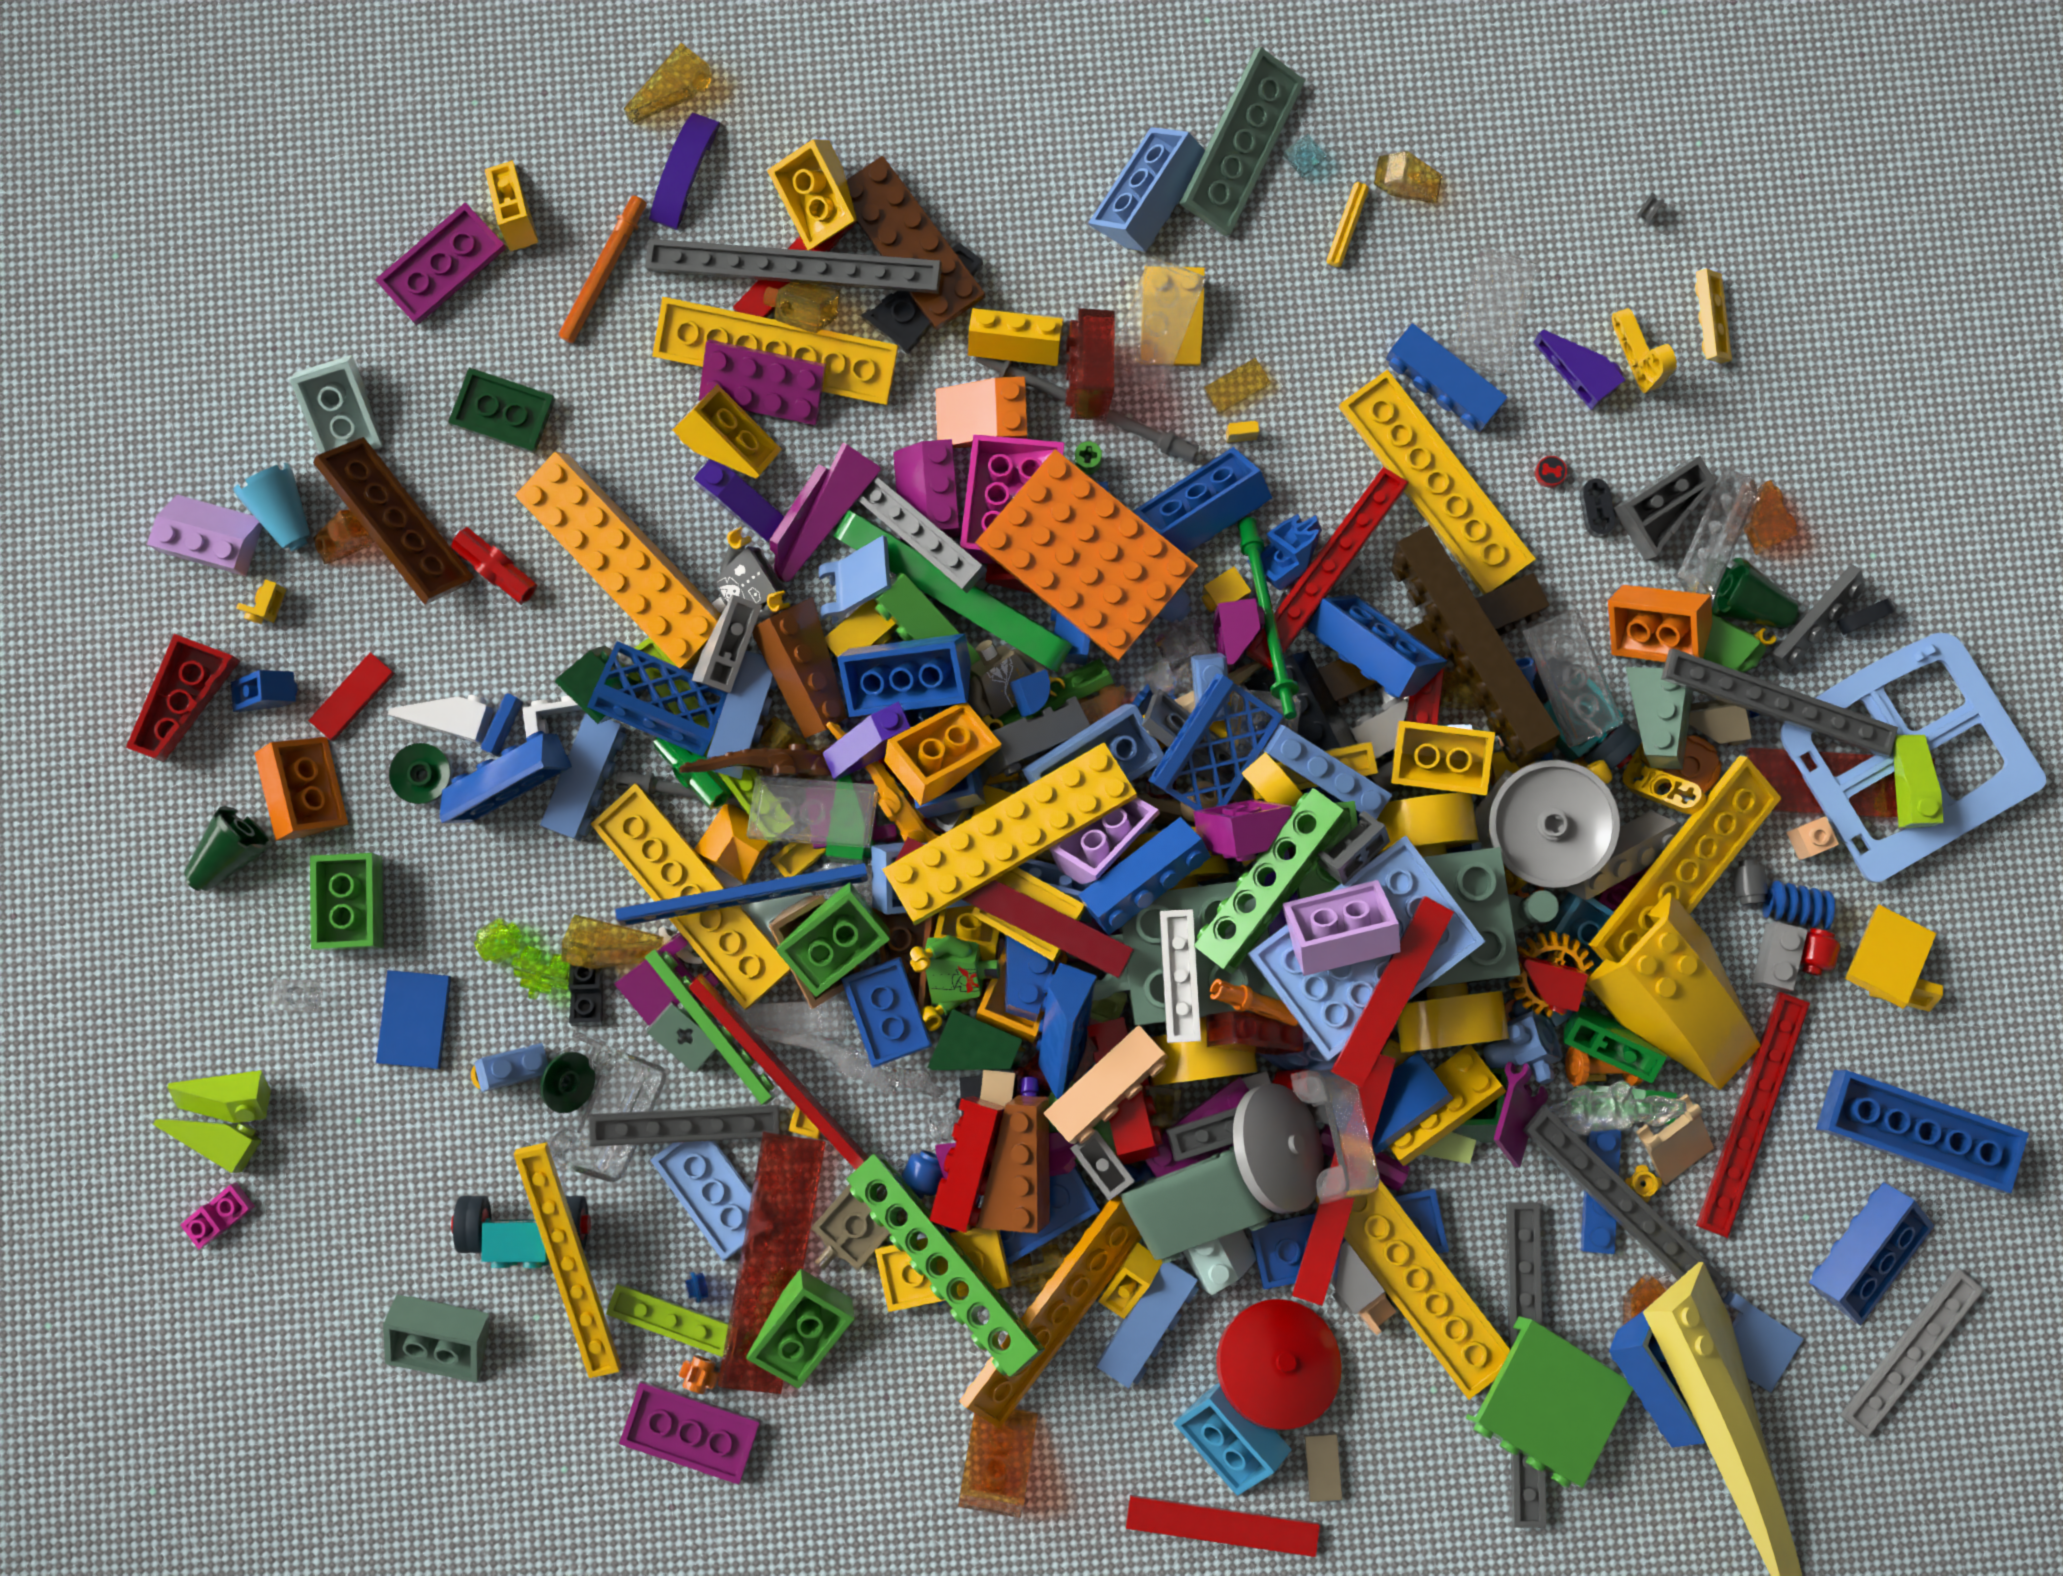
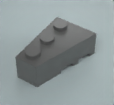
M1701 456L1686 460L1614 507L1615 514L1644 560L1658 556L1668 539L1677 532L1687 515L1696 508L1716 481Z

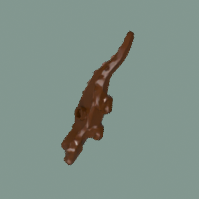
M790 744L789 749H768L766 747L761 749H744L737 752H727L724 755L714 756L706 760L698 759L696 762H686L679 767L681 773H698L733 766H744L760 770V776L765 777L795 775L796 778H816L818 776H832L823 756V752L831 745L822 747L819 750H807L806 744Z

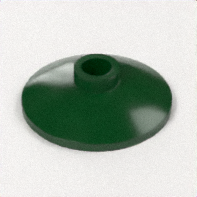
M414 743L402 748L394 756L389 767V781L393 791L401 799L413 804H426L436 800L442 795V790L448 787L450 782L451 768L447 757L441 750L426 743ZM421 770H426L428 774L424 780H419L418 773Z
M565 1052L554 1058L545 1069L541 1080V1096L546 1106L557 1113L563 1114L573 1112L583 1106L589 1099L595 1085L594 1066L588 1057L578 1052Z

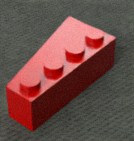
M173 634L125 748L165 762L239 664L240 660L233 655Z
M1124 1017L1087 1026L1089 1038L1092 1039L1098 1052L1093 1053L1095 1064L1131 1032ZM1149 1076L1140 1083L1143 1088L1130 1100L1125 1097L1117 1105L1119 1108L1117 1113L1109 1119L1117 1155L1123 1165L1160 1156L1158 1145L1163 1144V1138L1159 1125L1154 1126L1152 1115L1157 1114L1152 1095L1147 1096L1145 1086L1150 1085Z
M975 1096L961 1098L958 1109L964 1111V1115L954 1124L951 1136L956 1141V1145L950 1148L944 1162V1171L948 1172L947 1179L942 1177L939 1182L929 1219L931 1222L964 1233L972 1230V1226L977 1227L981 1211V1208L978 1207L982 1195L984 1196L988 1174L992 1165L1005 1106L985 1101Z

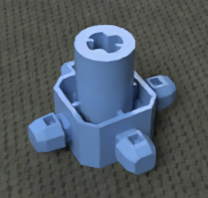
M1524 998L1514 1002L1513 1009L1516 1018L1507 1022L1509 1039L1496 1040L1484 1045V1057L1490 1068H1505L1508 1062H1513L1515 1066L1520 1065L1522 1067L1524 1063H1527L1532 1069L1535 1080L1544 1085L1554 1080V1070L1551 1064L1562 1059V1051L1554 1026L1549 1018L1542 1014H1535L1533 1005L1527 1009L1522 1006Z

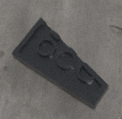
M961 243L952 247L970 274L974 276L983 265V260ZM896 291L894 294L890 293L881 300L882 303L863 313L861 318L892 343L899 345V348L905 353L909 354L932 327V324L907 291Z

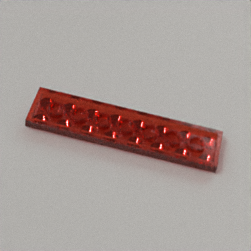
M763 1131L717 1384L721 1388L773 1394L782 1393L784 1380L748 1361L746 1356L781 1293L798 1271L804 1269L826 1141Z

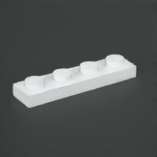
M1193 909L1160 911L1167 1043L1201 1041Z

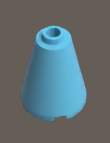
M284 463L283 470H280L278 465H275L245 479L248 485L242 489L239 484L233 488L236 496L283 549L289 547L291 551H294L308 544L306 538L310 536V531L294 473L289 463Z

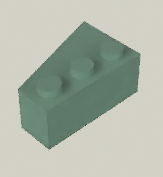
M1625 667L1644 753L1651 768L1683 770L1693 690L1661 680L1664 668Z

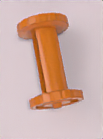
M1570 1046L1568 1048L1565 1058V1071L1570 1084L1573 1086H1583L1587 1082L1589 1074H1622L1625 1083L1629 1086H1638L1643 1081V1079L1600 1059L1588 1056L1587 1053Z

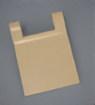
M1687 1094L1676 1101L1683 1115L1658 1134L1653 1135L1647 1124L1636 1131L1664 1185L1668 1184L1714 1149L1701 1117L1702 1109L1698 1104L1694 1105Z

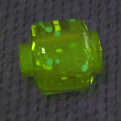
M497 918L476 932L477 940L474 941V946L485 962L490 960L494 964H499L520 950L518 939L522 938L523 935L514 921L508 924L503 918Z

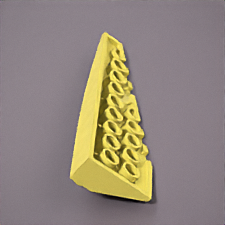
M1698 1262L1646 1308L1643 1314L1770 1575L1802 1576L1731 1318L1704 1262Z

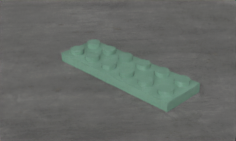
M1259 47L1254 50L1179 203L1224 236L1231 235L1306 81L1264 48Z

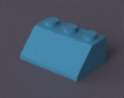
M1217 1383L1205 1392L1173 1423L1237 1496L1275 1473L1292 1450L1275 1430L1259 1427L1243 1418L1226 1399L1220 1383Z

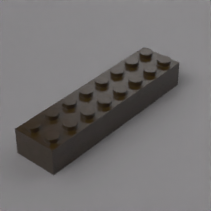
M1430 525L1399 540L1396 543L1391 571L1398 582L1403 581L1408 589L1406 594L1412 606L1415 608L1418 606L1424 615L1422 620L1426 629L1430 633L1434 632L1440 641L1438 646L1446 659L1450 657L1454 663V672L1460 683H1466L1472 692L1470 698L1474 706L1478 710L1482 709L1488 718L1486 723L1490 732H1495V737H1500L1504 744L1502 748L1507 759L1511 763L1515 762L1520 769L1552 752L1561 734Z

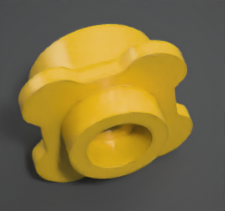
M1646 1165L1636 1166L1635 1173L1630 1178L1624 1180L1645 1202L1650 1201V1196L1662 1187L1661 1179L1650 1173ZM1641 1181H1645L1644 1187L1640 1185Z

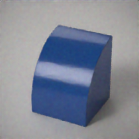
M1046 669L1009 682L1021 717L1039 711L1049 697L1050 679Z

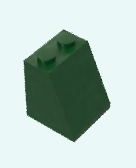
M952 1010L927 1068L934 1071L1011 1070L1013 1064L1019 1066L1026 1048L1021 1046L1022 1039L956 1010Z

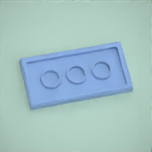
M715 1140L674 1142L650 1160L723 1262L775 1224Z

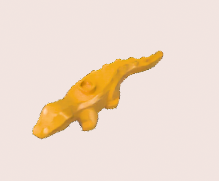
M833 722L826 724L837 740L847 734L839 725ZM876 761L865 766L879 792L877 799L879 800L880 807L889 820L895 822L904 841H906L907 837H910L920 843H929L941 836L924 823L923 819L926 817L916 809L915 803L911 804L903 789L896 783L894 776L890 775L882 763Z

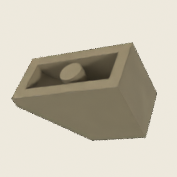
M1718 699L1691 703L1689 724L1719 744L1728 743V745L1735 746L1744 744L1748 739H1752L1753 728L1749 710Z

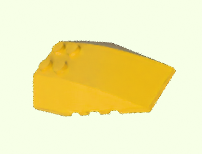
M1668 892L1647 914L1655 925L1619 963L1605 959L1587 978L1586 985L1623 1027L1664 1052L1672 1060L1685 1066L1687 1070L1714 1088L1721 1090L1761 1045L1709 937L1674 895Z

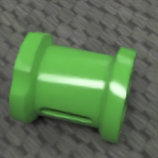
M1091 441L1079 444L1075 450V466L1086 475H1093L1101 466L1102 451L1100 447ZM1086 454L1092 455L1090 463L1084 462Z

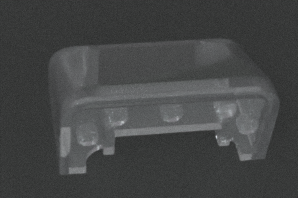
M1332 1069L1303 1071L1291 1074L1290 1077L1293 1093L1301 1101L1312 1103L1313 1107L1325 1105L1339 1166L1323 1170L1318 1176L1316 1193L1319 1205L1368 1195L1374 1192L1379 1184V1173L1359 1088L1330 1072Z

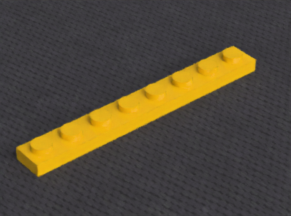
M548 1143L518 1148L514 1152V1158L588 1377L593 1378L617 1373L620 1371L621 1363Z

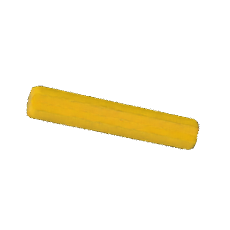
M1356 182L1353 185L1326 260L1327 264L1338 268L1342 266L1369 191L1368 185Z

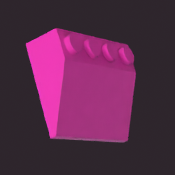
M973 434L960 547L979 563L998 564L976 546L975 542L1055 449L1063 455L1064 442Z

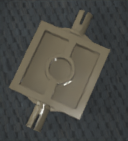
M850 1184L811 1227L822 1238L827 1247L814 1261L819 1265L827 1256L828 1258L820 1266L823 1270L836 1256L846 1260L858 1270L890 1234L885 1226L880 1227L871 1218L869 1213L872 1210L865 1202H859L850 1192L852 1186ZM884 1184L877 1190V1197L881 1202L885 1200L888 1193L886 1191L883 1194L886 1189Z

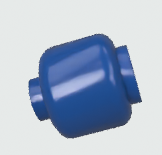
M924 1149L920 1153L911 1154L901 1175L920 1199H923L924 1195H936L939 1182L943 1177L937 1155Z

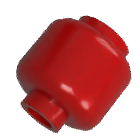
M1811 928L1807 932L1800 961L1804 973L1821 976L1823 971L1829 972L1835 969L1841 949L1840 943L1835 939V934Z

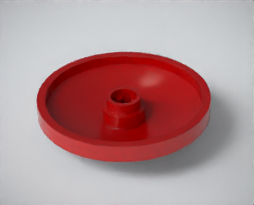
M1270 1299L1243 1309L1226 1326L1217 1349V1375L1226 1399L1243 1418L1265 1429L1282 1431L1310 1424L1329 1408L1339 1389L1342 1363L1339 1347L1332 1331L1314 1311L1294 1301Z

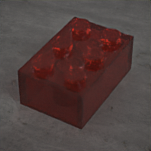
M1078 308L1076 320L1070 321L1069 336L1066 339V354H1069V362L1066 363L1065 380H1069L1068 388H1066L1065 407H1070V419L1106 421L1114 393L1115 311Z

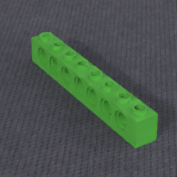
M873 1153L846 1179L852 1186L850 1188L852 1195L859 1202H865L872 1210L869 1213L871 1218L880 1227L885 1226L892 1234L889 1238L894 1246L900 1251L905 1250L912 1259L910 1264L913 1269L921 1276L926 1275L932 1283L930 1285L932 1292L940 1300L945 1299L953 1308L950 1310L952 1316L961 1325L966 1324L973 1332L971 1338L980 1349L988 1350L994 1358L992 1364L1002 1375L1005 1376L1007 1374L1009 1377L1017 1376L1045 1350L1043 1345L942 1225L929 1221L931 1211L883 1154ZM884 1184L888 1193L885 1200L881 1202L877 1197V1189L880 1185ZM901 1208L905 1209L908 1215L906 1223L902 1226L897 1221V1213ZM922 1232L928 1238V1244L923 1250L917 1245V1237ZM941 1257L948 1261V1270L945 1274H941L937 1269V1262ZM962 1281L969 1287V1294L965 1299L960 1298L957 1293V1287ZM982 1306H985L990 1313L989 1321L986 1324L981 1323L978 1319V1310ZM1002 1331L1007 1332L1011 1338L1010 1346L1007 1349L1002 1348L998 1342L999 1334Z

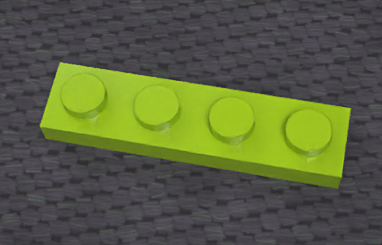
M620 1283L616 1284L606 1311V1315L723 1358L726 1356L736 1328L735 1325Z

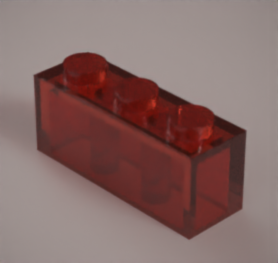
M1227 1011L1206 1015L1207 1047L1270 1055L1304 1052L1303 1028L1299 1023L1291 1026L1256 1013Z

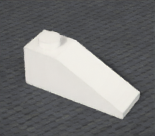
M469 694L467 699L457 696L389 708L388 715L397 720L482 744L494 710L485 705L486 699Z

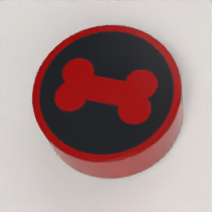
M1556 456L1544 457L1535 468L1536 480L1540 485L1547 488H1553L1561 484L1567 474L1566 464Z

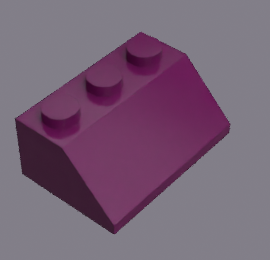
M952 439L921 441L894 451L896 493L948 537H959L960 528Z
M1256 598L1218 603L1212 625L1216 651L1226 656L1228 674L1233 672L1246 656L1247 649L1258 636L1259 631L1262 630V625L1265 624L1262 606L1257 607Z
M1251 799L1193 811L1196 833L1202 838L1207 850L1211 851V855H1223L1224 858L1236 857V861L1252 860L1256 858L1255 853L1264 852L1269 849L1291 815L1292 808L1289 805Z

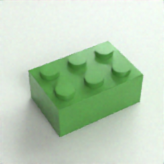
M375 853L310 856L311 949L338 951L384 948L382 856Z

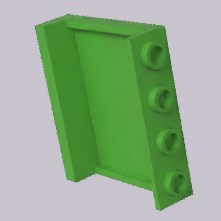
M1518 1317L1513 1326L1514 1329L1520 1332L1476 1417L1467 1414L1466 1419L1475 1424L1473 1429L1475 1432L1490 1440L1492 1436L1501 1440L1499 1446L1515 1456H1517L1518 1452L1527 1457L1525 1463L1541 1472L1544 1469L1552 1472L1551 1479L1560 1485L1569 1488L1573 1484L1583 1488L1633 1388L1628 1384L1627 1379L1536 1321Z

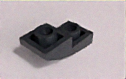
M570 960L568 990L571 993L569 1023L571 1026H602V960Z

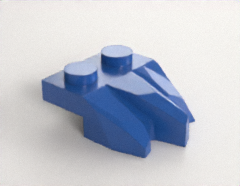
M1299 514L1283 521L1266 534L1271 543L1260 554L1266 581L1278 590L1293 584L1306 571L1318 544L1319 534L1322 532L1316 515L1302 522Z

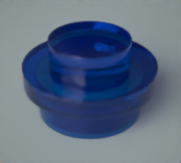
M694 1271L689 1272L690 1279L684 1281L688 1299L694 1298L696 1304L701 1303V1299L708 1297L703 1272L695 1274Z

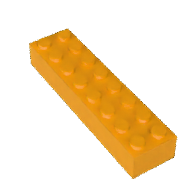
M554 452L515 496L679 669H692L698 663L721 613L569 454Z

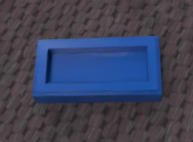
M509 693L505 694L481 744L482 750L498 757L523 701Z

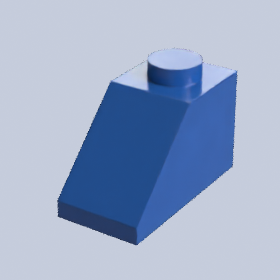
M258 670L232 681L233 712L280 708L296 702L298 687L294 681V671Z

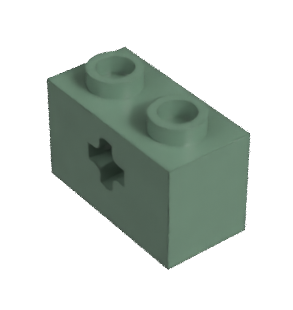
M671 1001L647 1028V1033L694 1073L716 1049L715 1045L681 1003L676 1005ZM681 1028L685 1031L691 1028L692 1039L684 1038L680 1041L678 1030Z

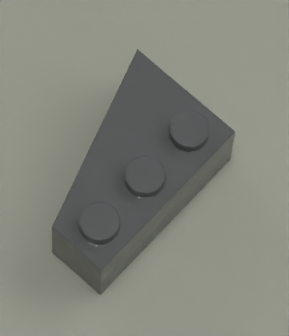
M1076 696L1067 699L1055 711L1048 707L1041 711L1042 715L1028 720L1025 717L992 731L1002 745L998 751L984 761L991 776L994 777L1003 773L1006 777L1012 776L1021 771L1023 766L1031 764L1089 727L1090 723Z

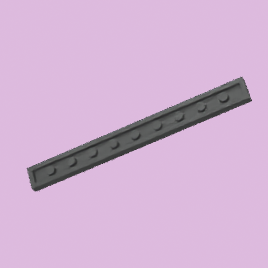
M649 239L645 268L652 272L939 294L942 263L940 260Z
M1506 1202L1508 1344L1510 1350L1520 1333L1513 1328L1518 1317L1532 1319L1542 1325L1540 1203ZM1518 1452L1517 1456L1511 1454L1512 1526L1514 1528H1546L1545 1469L1541 1472L1525 1463L1527 1457Z

